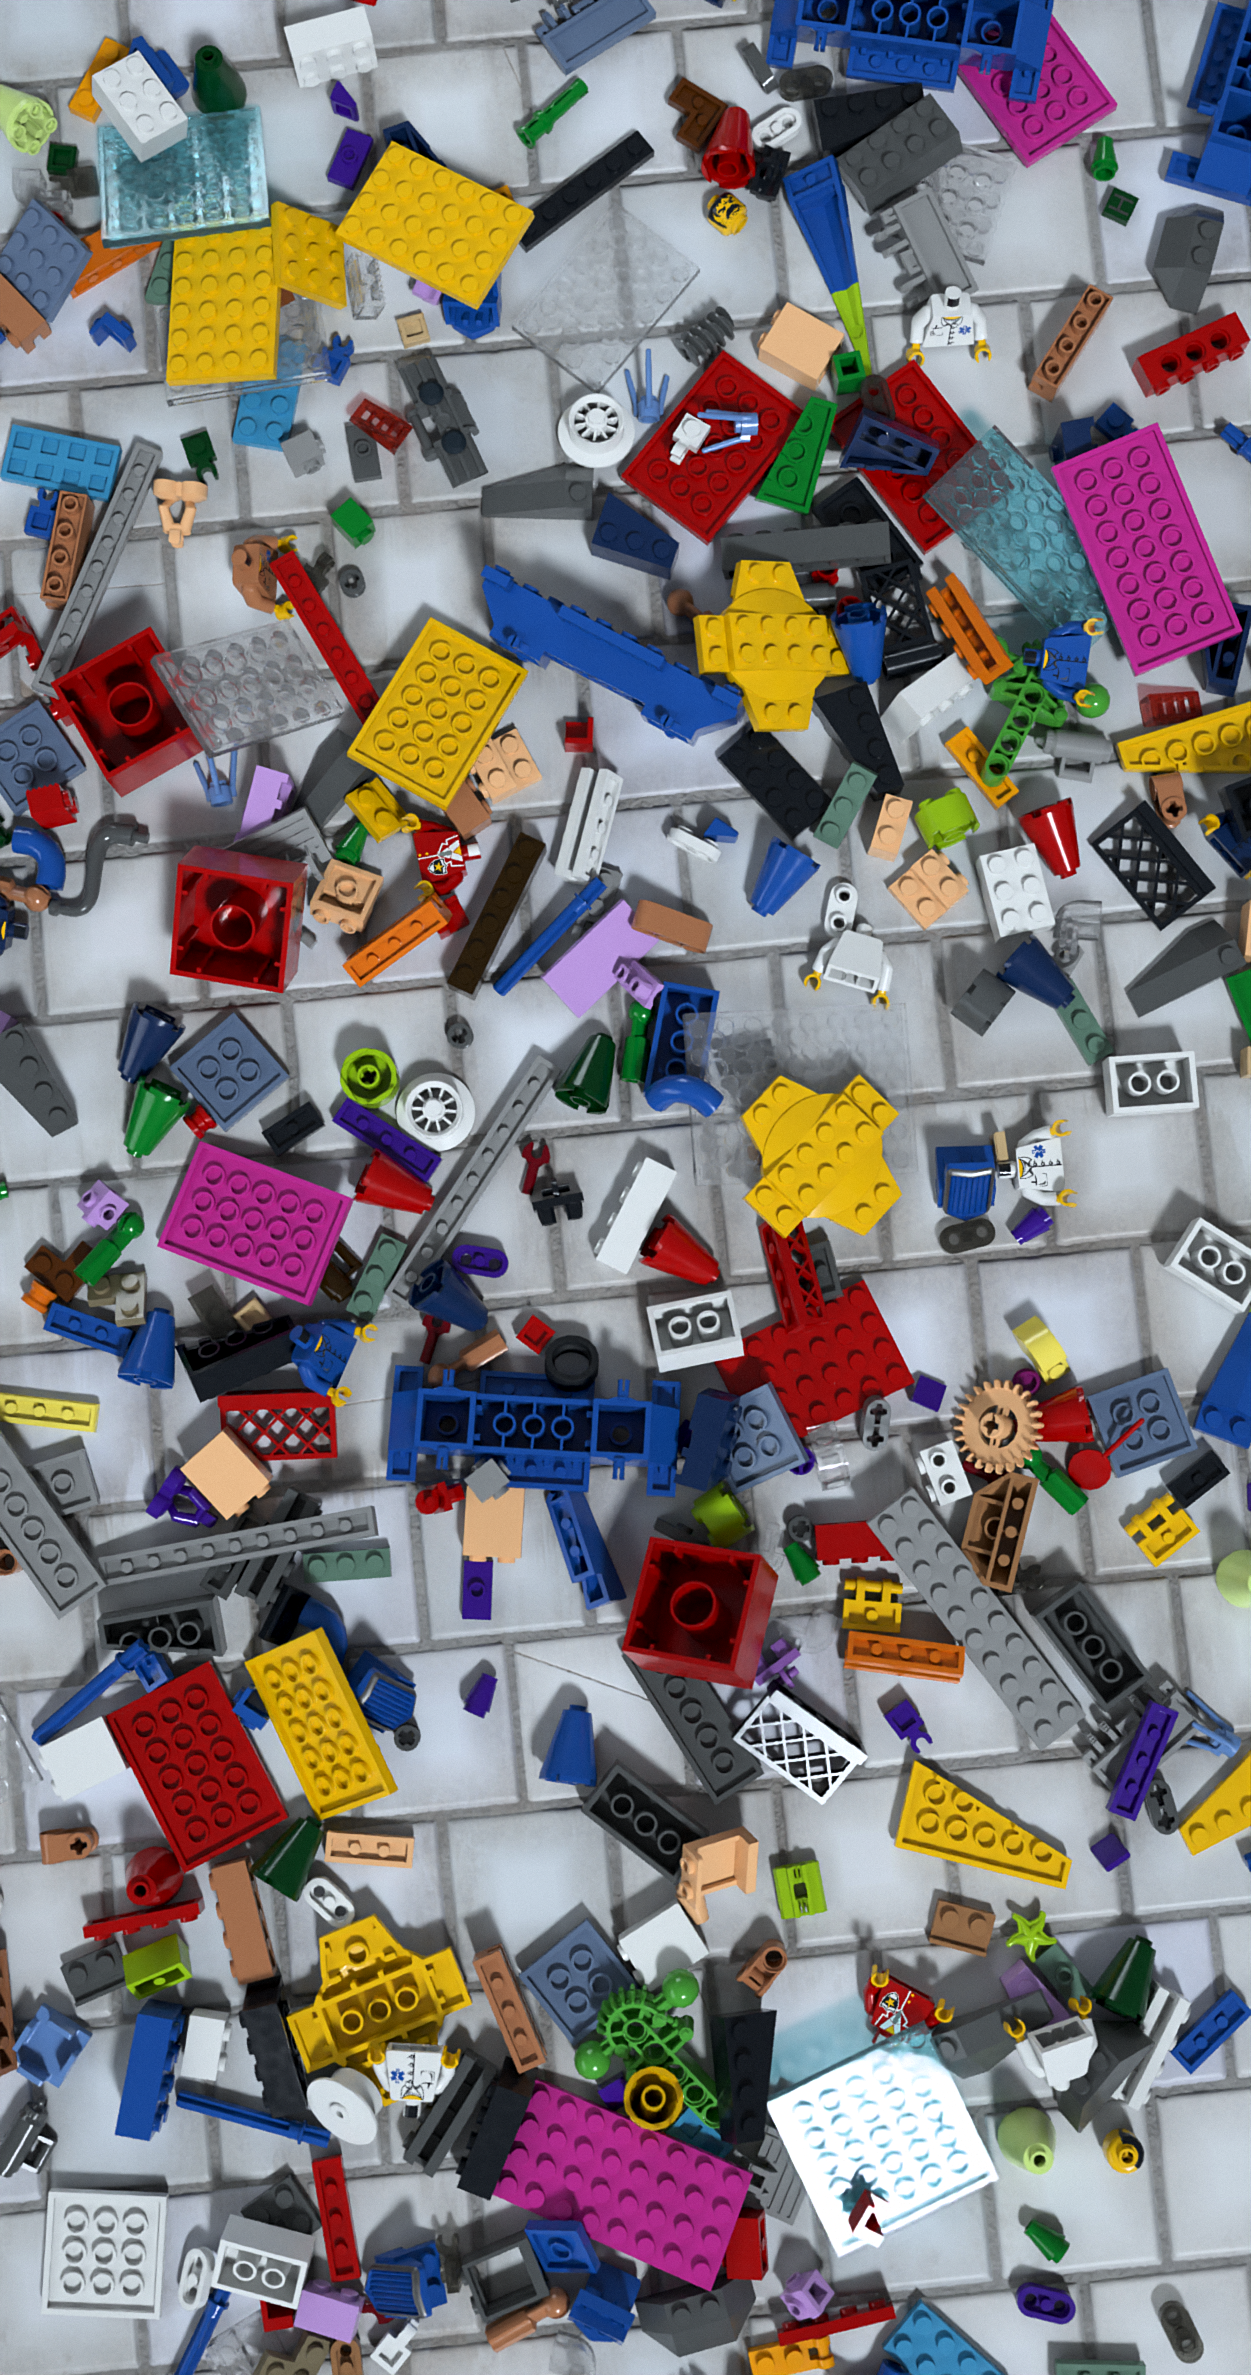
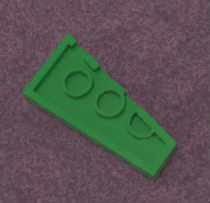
M811 396L754 500L808 515L838 404Z

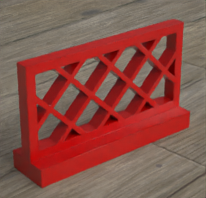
M309 1388L226 1391L217 1396L218 1408L220 1407L221 1431L228 1426L248 1446V1449L255 1453L254 1455L259 1461L338 1457L336 1406L332 1404L330 1396L324 1397ZM329 1407L330 1419L323 1426L310 1416L316 1408ZM303 1408L312 1409L307 1413ZM274 1409L283 1410L278 1414ZM287 1409H296L304 1416L295 1427L282 1417ZM245 1410L255 1411L250 1415ZM259 1410H268L275 1417L266 1428L253 1418ZM227 1411H239L246 1418L237 1430L228 1422ZM306 1419L319 1430L309 1441L297 1431L298 1427ZM277 1420L290 1430L281 1442L268 1432ZM249 1421L262 1432L252 1443L239 1432ZM329 1424L330 1433L325 1429ZM322 1432L331 1440V1451H319L311 1443ZM292 1434L305 1444L299 1452H291L283 1445ZM263 1435L276 1445L271 1453H262L254 1446ZM280 1448L284 1453L275 1452ZM307 1448H310L313 1452H304V1451H305Z

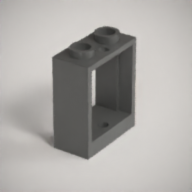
M525 2230L516 2232L463 2255L462 2265L459 2268L460 2277L464 2286L469 2285L473 2295L470 2296L472 2308L476 2315L480 2313L483 2323L550 2295V2280ZM518 2247L532 2284L489 2302L475 2265Z

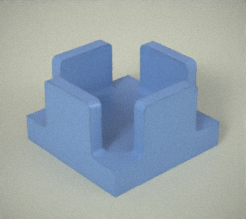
M44 2002L12 2048L16 2052L17 2062L20 2063L16 2071L40 2087L45 2081H48L59 2088L93 2034Z

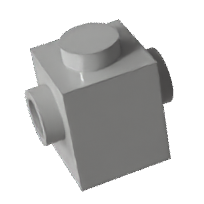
M311 430L296 432L290 439L280 443L295 478L304 474H314L321 469V466L325 465L323 454L327 452L320 437L315 439Z
M482 1458L471 1467L473 1473L464 1479L481 1503H484L491 1497L497 1500L509 1490L506 1485L511 1482L507 1477L511 1472L501 1459L496 1463L493 1458L488 1461Z

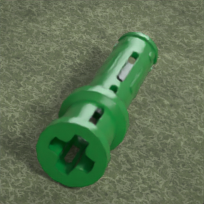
M580 78L575 79L543 110H536L530 121L516 129L517 136L527 148L533 149L536 146V141L544 134H549L552 131L553 124L589 93L585 82Z

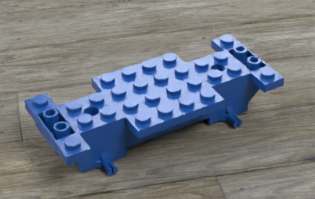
M775 0L766 63L770 68L793 71L797 42L814 44L813 50L817 52L819 51V45L820 52H825V46L850 49L846 78L899 86L922 83L923 89L954 93L959 64L980 67L978 73L982 75L984 68H986L985 75H990L991 69L1011 71L1013 76L1008 101L1035 104L1054 0ZM827 8H831L836 12L829 19L824 18L821 13ZM993 30L998 33L999 37L994 41H989L985 38L984 34Z
M1246 0L1243 9L1218 2L1186 105L1188 108L1197 110L1196 113L1211 116L1199 158L1173 151L1164 182L1250 207L1251 0Z
M496 564L494 568L485 565L481 573V577L484 579L482 588L494 623L489 636L497 645L516 654L519 660L529 661L545 670L550 660L643 707L640 714L645 722L664 731L667 737L671 739L677 738L693 747L700 736L737 725L738 722L741 723L746 712L742 697L739 694L740 691L728 684H724L722 688L717 684L715 685V681L704 675H700L698 679L692 675L690 669L679 662H675L674 665L668 663L663 655V651L651 644H648L645 648L637 641V637L626 631H622L621 635L611 628L612 625L601 618L597 617L593 621L586 615L587 612L574 604H571L570 608H568L563 602L549 596L548 600L542 598L543 596L539 594V590L529 584L524 583L523 587L519 586L514 581V577L505 568Z
M395 1365L388 1442L387 1481L416 1483L418 1454L437 1455L435 1469L441 1470L442 1458V1469L448 1470L449 1456L475 1457L474 1464L482 1458H485L487 1461L493 1458L496 1463L501 1459L511 1472L507 1476L511 1481L506 1485L508 1488L589 1493L590 1464L613 1465V1480H617L618 1469H620L619 1480H625V1466L648 1467L646 1496L675 1498L676 1483H673L675 1474H677L681 1382L653 1380L652 1399L650 1402L637 1401L630 1398V1380L625 1379L623 1391V1379H619L617 1397L599 1399L594 1398L595 1381L585 1390L564 1392L555 1388L548 1381L546 1374L481 1370L480 1392L477 1393V1391H462L454 1387L456 1370L450 1369L448 1381L449 1371L448 1369H443L442 1386L427 1389L423 1388L424 1367ZM448 1418L455 1420L456 1427L453 1431L444 1432L440 1429L443 1420ZM620 1428L625 1429L629 1434V1438L622 1443L615 1441L612 1436L613 1432Z

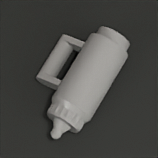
M1062 729L1046 730L1044 736L1034 738V742L1042 746L1044 754L1060 758L1057 778L1091 783L1095 764L1108 763L1111 756L1112 740H1107L1106 736ZM1066 759L1088 762V771L1065 768Z

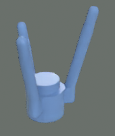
M647 348L645 360L646 395L640 398V402L637 399L630 371L625 370L624 373L633 404V416L638 417V421L641 423L651 424L660 421V416H664V403L669 376H664L659 401H657V397L652 395L651 349Z
M707 409L705 412L697 413L699 418L734 421V433L740 434L738 437L702 448L701 452L703 454L741 442H750V436L758 435L757 412H731Z
M237 741L232 742L229 785H227L225 780H218L210 745H205L206 757L212 778L210 787L199 763L194 762L193 764L205 791L206 800L211 803V807L233 804L232 797H237Z
M1186 1691V1695L1222 1728H1217L1213 1732L1197 1722H1192V1727L1210 1737V1744L1212 1745L1191 1738L1186 1744L1210 1751L1218 1757L1221 1754L1229 1758L1233 1757L1241 1745V1738L1233 1734L1234 1728L1223 1722L1191 1691Z

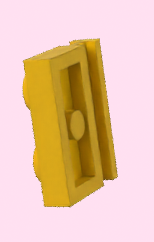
M378 777L374 778L369 784L366 783L347 794L344 802L378 844L410 824L407 820L401 819L407 813Z

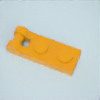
M827 2335L780 2347L779 2341L749 2347L747 2349L752 2374L791 2375L818 2368L829 2369L835 2365L834 2355L829 2351L830 2337ZM817 2348L818 2354L809 2356L808 2349Z

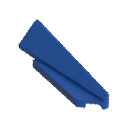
M550 1491L546 1499L549 1514L572 1584L582 1582L587 1610L626 1599L625 1590L584 1493Z

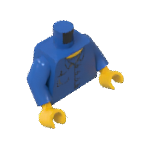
M1091 618L1088 621H1068L1052 629L1048 634V638H1042L1041 649L1025 648L1023 665L1038 667L1037 678L1042 680L1043 688L1057 699L1077 703L1084 708L1092 707L1084 703V698L1088 694L1095 696V693L1085 690L1092 636L1104 633V631H1095L1094 624L1097 621H1104L1102 618Z
M339 1318L321 1319L317 1324L307 1323L304 1328L300 1325L294 1327L289 1335L290 1340L296 1344L291 1360L298 1367L297 1370L305 1387L324 1397L330 1396L334 1406H344L346 1402L341 1400L338 1394L350 1397L352 1395L351 1390L347 1387H339L337 1390L334 1388H337L357 1342L354 1335H358L362 1342L370 1343L375 1339L366 1336V1329L377 1331L378 1328L373 1324H368L363 1328L357 1327V1323Z

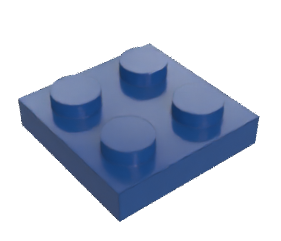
M528 2220L524 2230L545 2272L597 2274L601 2263L581 2221Z

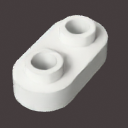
M785 107L756 125L752 132L754 149L762 153L765 144L777 149L797 136L802 122L800 113L794 108ZM786 123H788V124H790L792 127H790V128H785L783 125L786 124ZM767 138L769 142H762L761 139Z
M679 825L678 828H671L666 838L671 844L708 863H717L721 852L718 850L719 845L716 842L707 838L701 840L693 836L694 833L684 826Z
M839 883L830 892L823 927L827 936L832 939L835 937L841 938L845 930L851 931L858 893L851 884ZM845 892L848 894L849 899L842 901L839 898V894ZM839 919L843 922L844 926L836 928L833 921Z
M322 1875L315 1876L306 1884L304 1889L305 1900L328 1923L340 1928L352 1922L356 1914L354 1902L328 1877ZM315 1887H324L325 1894L318 1895L315 1892ZM344 1906L346 1914H338L336 1907Z
M204 2246L190 2250L185 2257L178 2289V2298L181 2306L187 2311L202 2308L208 2300L215 2268V2259L211 2250Z

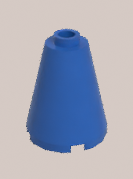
M873 602L847 605L844 607L845 612L839 615L837 610L833 612L830 616L831 625L853 680L859 683L866 681L867 685H871L881 676L887 611L884 605L879 609L876 608V603Z
M773 836L749 900L754 904L751 909L763 917H766L768 913L773 916L818 871L821 865Z
M156 1307L153 1311L146 1313V1324L140 1325L118 1368V1378L139 1386L141 1383L150 1384V1388L167 1390L173 1388L175 1383V1317L170 1315L171 1311Z
M570 1705L569 1710H563L541 1767L539 1779L569 1785H579L580 1783L585 1784V1787L597 1786L592 1714L586 1712L587 1707Z

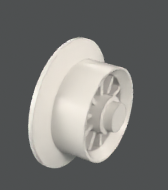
M598 393L585 395L569 406L563 413L558 425V439L564 453L575 463L589 468H605L621 461L631 450L635 437L634 423L628 411L613 398Z
M429 1073L411 1081L402 1091L396 1108L397 1122L401 1132L433 1152L449 1150L460 1144L470 1133L476 1113L474 1100L468 1088L455 1077L443 1073Z
M343 2067L337 2069L330 2078L321 2077L310 2083L307 2089L309 2106L316 2118L327 2130L338 2138L356 2145H365L373 2141L378 2132L376 2116L382 2109L383 2101L379 2090L369 2078L357 2070Z

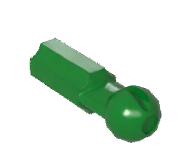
M634 1000L629 1006L628 1016L632 1021L630 1036L625 1038L619 1080L637 1084L645 1082L651 1042L647 1038L648 1024L654 1020L656 1014L654 1005L650 1010L644 1008L637 1000Z
M132 1211L122 1214L117 1221V1226L106 1238L100 1240L73 1272L87 1285L94 1287L122 1255L121 1252L132 1239L142 1235L145 1229L143 1217Z
M1040 1447L1038 1450L1031 1449L1030 1452L1033 1458L1032 1460L1023 1458L1024 1466L1022 1468L1030 1470L1040 1480L1039 1485L1069 1515H1074L1086 1504L1089 1498L1058 1467H1052L1042 1457Z

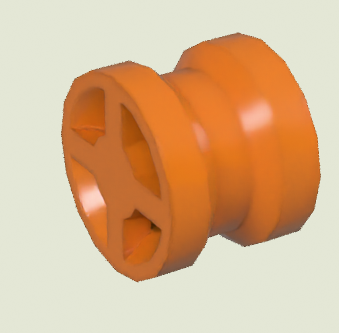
M34 1279L31 1283L30 1291L24 1293L21 1299L35 1310L45 1314L48 1310L47 1305L49 1302L55 1300L58 1295L48 1286Z

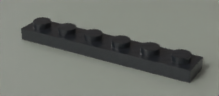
M638 130L532 209L534 219L518 244L526 253L654 157V149Z

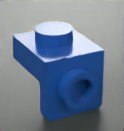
M108 312L102 317L97 318L89 330V334L97 346H100L109 336L129 353L137 346L132 335L134 333L133 329L124 320L119 322Z
M148 1651L149 1653L134 1665V1670L147 1693L163 1686L174 1678L163 1655L156 1653V1651Z
M252 1683L247 1689L242 1686L232 1700L236 1703L232 1711L242 1718L240 1722L249 1729L255 1730L258 1728L262 1730L270 1720V1717L248 1701L256 1689L255 1685Z

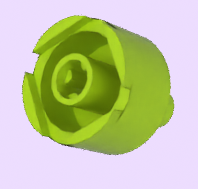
M960 788L949 790L944 794V797L937 800L930 798L921 802L918 805L920 811L914 817L928 850H931L934 845L937 850L955 845L966 839L965 832L971 829L972 833H974L980 826L966 794L962 793Z
M361 1048L352 1052L344 1060L340 1073V1083L346 1095L356 1104L366 1109L379 1108L388 1104L397 1094L400 1088V1075L396 1065L386 1053L377 1049ZM367 1073H371L373 1076L376 1075L374 1077L375 1082L372 1084L365 1082L367 1080L365 1076Z
M722 1481L693 1501L695 1507L691 1509V1513L700 1525L704 1522L710 1531L707 1536L713 1546L717 1548L722 1546L724 1549H727L751 1533L755 1528L753 1523L747 1526L745 1521L749 1518L747 1512L731 1490L726 1493L722 1489L726 1486Z

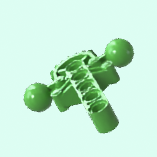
M996 635L1014 666L1009 669L1010 673L1007 677L1004 676L1002 679H996L989 691L990 699L1000 702L1011 710L981 769V780L989 787H997L1003 783L1034 721L1048 725L1053 730L1061 729L1068 717L1063 700L1057 699L1043 688L1042 680L1037 678L1038 667L1023 665L1025 648L1041 649V643L1038 638L1033 641L1032 645L1025 642L1022 645V655L1019 656L1009 651L1007 641L1003 637ZM1098 683L1086 684L1085 690L1094 692L1095 696L1086 695L1084 703L1092 707L1084 708L1075 703L1076 709L1083 717L1090 719L1100 717L1109 709L1110 695L1108 690ZM1025 696L1034 698L1036 703L1028 702ZM1013 720L1022 721L1024 727L1017 726ZM1001 743L1011 745L1013 750L1004 749ZM989 767H997L1001 774H994Z
M675 1969L669 1972L663 1980L662 1992L656 1997L647 1991L645 1984L641 1987V1990L636 1989V1986L632 1983L628 1991L622 1985L618 1990V1994L611 1991L608 2000H603L601 2003L602 2010H599L597 2014V2033L607 2037L601 2042L589 2040L582 2043L575 2052L574 2064L579 2075L585 2079L596 2080L606 2074L610 2068L611 2056L616 2054V2056L623 2058L627 2082L634 2073L646 2067L656 2066L665 2068L677 2078L683 2092V2102L706 2126L720 2128L718 2110L710 2109L713 2106L718 2107L715 2081L682 2047L693 2038L694 2019L690 2015H684L680 2018L667 2014L671 2007L685 2008L693 2004L699 1993V1983L695 1975L687 1969ZM639 2022L642 2025L636 2027L631 2025L630 2023ZM658 2043L662 2046L652 2047L651 2044ZM632 2047L636 2050L634 2055L630 2054ZM677 2064V2065H680L681 2067H680V2068H672L671 2065ZM696 2085V2086H699V2087H701V2088H699V2089H692V2088H690V2086Z

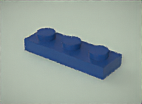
M54 1302L43 1327V1330L124 1358L135 1334V1331L131 1329L117 1327L114 1323Z
M1229 1988L1177 2040L1176 2045L1169 2052L1192 2074L1251 2016V2009Z

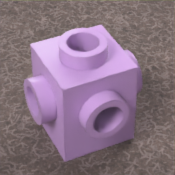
M98 1179L92 1188L83 1194L77 1206L84 1213L82 1219L94 1228L100 1225L105 1230H108L118 1221L129 1204L116 1191Z
M814 2269L801 2274L796 2272L791 2275L786 2281L787 2287L780 2295V2298L786 2304L788 2311L800 2321L810 2317L815 2319L821 2315L835 2293L818 2270Z

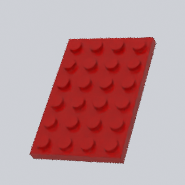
M722 350L623 472L621 480L708 546L773 466L803 410ZM707 409L731 412H757L758 435L750 436V442H741L703 454L701 452L702 448L738 437L740 434L734 433V421L699 418L697 413L705 412ZM686 413H689L710 425L711 429L698 452L694 453L688 450L683 461L678 465L670 460L672 456L670 452L677 443L672 440L673 434Z
M914 359L834 417L830 434L842 450L863 407L939 441L940 452L928 476L892 473V471L886 470L870 471L865 468H857L923 555H926L1009 495L1014 489Z
M864 1280L844 1289L843 1297L824 1302L830 1321L827 1324L807 1326L797 1333L786 1334L782 1319L742 1339L744 1356L715 1361L714 1364L728 1392L741 1396L772 1382L799 1439L862 1409L864 1401L870 1396L879 1395L884 1398L915 1383ZM813 1305L806 1308L808 1318L818 1317L817 1310Z
M211 1660L105 1716L184 1873L290 1816L245 1726L240 1722V1716L232 1711L235 1706Z

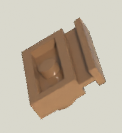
M938 1898L928 1941L933 1944L986 1957L996 1915L992 1912Z

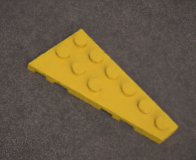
M1251 701L1117 743L1115 748L1123 772L1172 773L1179 771L1180 773L1251 774Z
M1251 1750L1234 1766L1233 1771L1224 1781L1221 1780L1215 1786V1790L1203 1803L1200 1802L1178 1826V1831L1192 1856L1251 1826Z
M913 1759L894 1841L895 1847L1066 1890L1072 1863L1069 1857Z

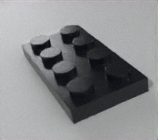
M858 476L813 507L812 513L821 525H826L827 527H836L843 522H853L855 525L866 524L867 521L873 519H880L883 522L889 521L891 563L912 558L913 563L918 562L920 568L923 567L924 562ZM873 565L854 568L859 573L884 565ZM907 567L895 570L891 579L901 583L908 578ZM890 572L883 573V574L886 575V576H889ZM877 576L866 578L870 589L879 594L885 581ZM888 583L881 596L894 588V586Z
M752 727L718 757V762L792 842L826 812L832 801L770 732H754Z

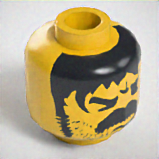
M725 192L720 196L718 194L714 195L707 205L709 209L707 215L709 224L724 236L737 235L748 221L746 205L730 192Z
M1117 2128L1111 2130L1105 2136L1102 2151L1105 2159L1115 2171L1129 2174L1141 2167L1144 2161V2149L1133 2132Z

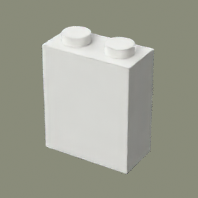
M108 1713L38 1748L40 1751V1763L45 1770H49L53 1778L51 1781L52 1788L58 1797H62L63 1801L131 1767L105 1717Z
M676 1897L618 1935V1942L620 1944L617 1946L620 1955L625 1962L630 1959L635 1967V1970L632 1971L635 1979L641 1987L645 1984L650 1992L662 1985L669 1972L675 1969H686L709 1954V1946Z

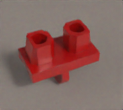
M445 1481L426 1486V1489L418 1492L415 1496L414 1504L417 1511L421 1514H438L452 1510V1503L465 1499L460 1482L446 1486Z

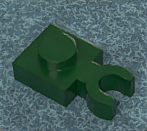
M204 431L181 439L191 469L198 467L196 475L199 482L205 484L203 475L206 472H212L215 480H218V471L210 463L216 461L217 457L208 432Z

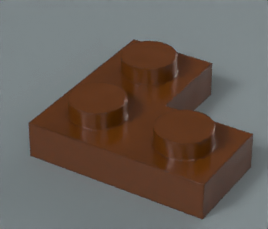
M682 77L668 98L669 106L688 117L676 134V141L695 153L700 154L715 132L723 112L729 108L728 104Z
M82 1241L67 1260L63 1261L48 1247L42 1245L24 1267L63 1300L70 1303L86 1284L73 1271L92 1251L93 1247Z

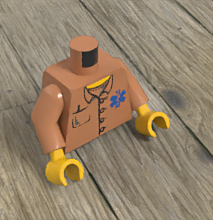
M256 534L244 540L242 545H235L234 552L231 556L233 562V585L243 596L247 606L269 614L275 612L278 620L286 621L294 617V615L287 612V610H291L294 607L290 601L280 605L275 604L277 578L269 564L278 559L277 548L283 554L291 550L296 552L298 549H292L289 541L297 540L298 538L295 535H289L277 539L276 536Z

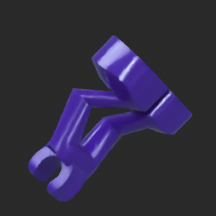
M176 1465L145 1512L158 1519L168 1510L171 1520L194 1528H197L202 1523L208 1528H212L218 1521V1516L209 1511L212 1504L195 1487L184 1485L187 1476L180 1470L181 1467ZM181 1494L187 1496L197 1507L195 1514L178 1511L173 1502L174 1495Z

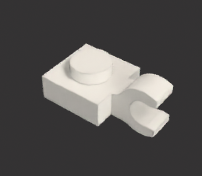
M686 413L673 434L672 440L677 443L670 452L672 454L670 460L680 465L688 450L697 453L709 434L711 426Z
M408 2317L398 2333H395L390 2328L372 2350L370 2357L391 2375H394L412 2353L413 2347L408 2342L418 2331L417 2327L420 2322L415 2318Z

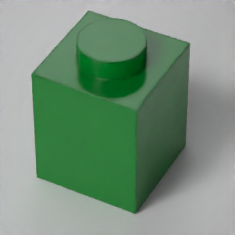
M860 350L832 356L830 374L836 396L863 390L866 374Z
M351 497L330 515L333 526L355 549L361 544H367L373 538L376 531L373 520Z

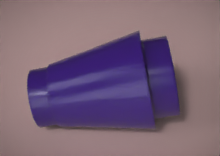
M1039 1205L1036 1209L1031 1208L1014 1227L1011 1234L1022 1245L1024 1242L1049 1231V1227L1054 1222Z
M482 1672L481 1677L464 1699L466 1703L463 1710L484 1719L486 1713H490L498 1679Z

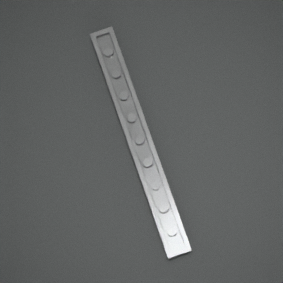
M136 442L31 684L32 690L59 700L51 682L73 669L162 462V451Z
M540 1055L536 1057L384 1294L410 1309L411 1305L408 1303V1296L413 1284L416 1283L419 1286L423 1280V1277L420 1276L421 1272L435 1260L442 1259L560 1076L561 1068Z
M375 1506L98 1558L99 1570L109 1584L106 1586L108 1587L379 1536Z

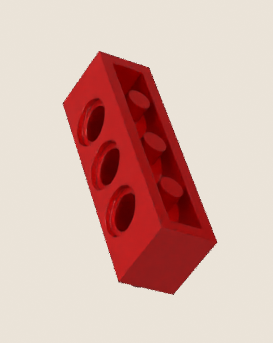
M1235 311L1137 357L1131 371L1145 398L1153 394L1160 396L1166 393L1174 384L1179 382L1181 385L1186 384L1202 371L1209 373L1215 370L1221 362L1228 359L1230 362L1237 360L1244 355V350L1249 344L1250 338ZM1211 343L1219 344L1221 349L1213 347ZM1186 354L1194 355L1197 360L1189 359ZM1162 366L1170 367L1172 372L1165 371Z

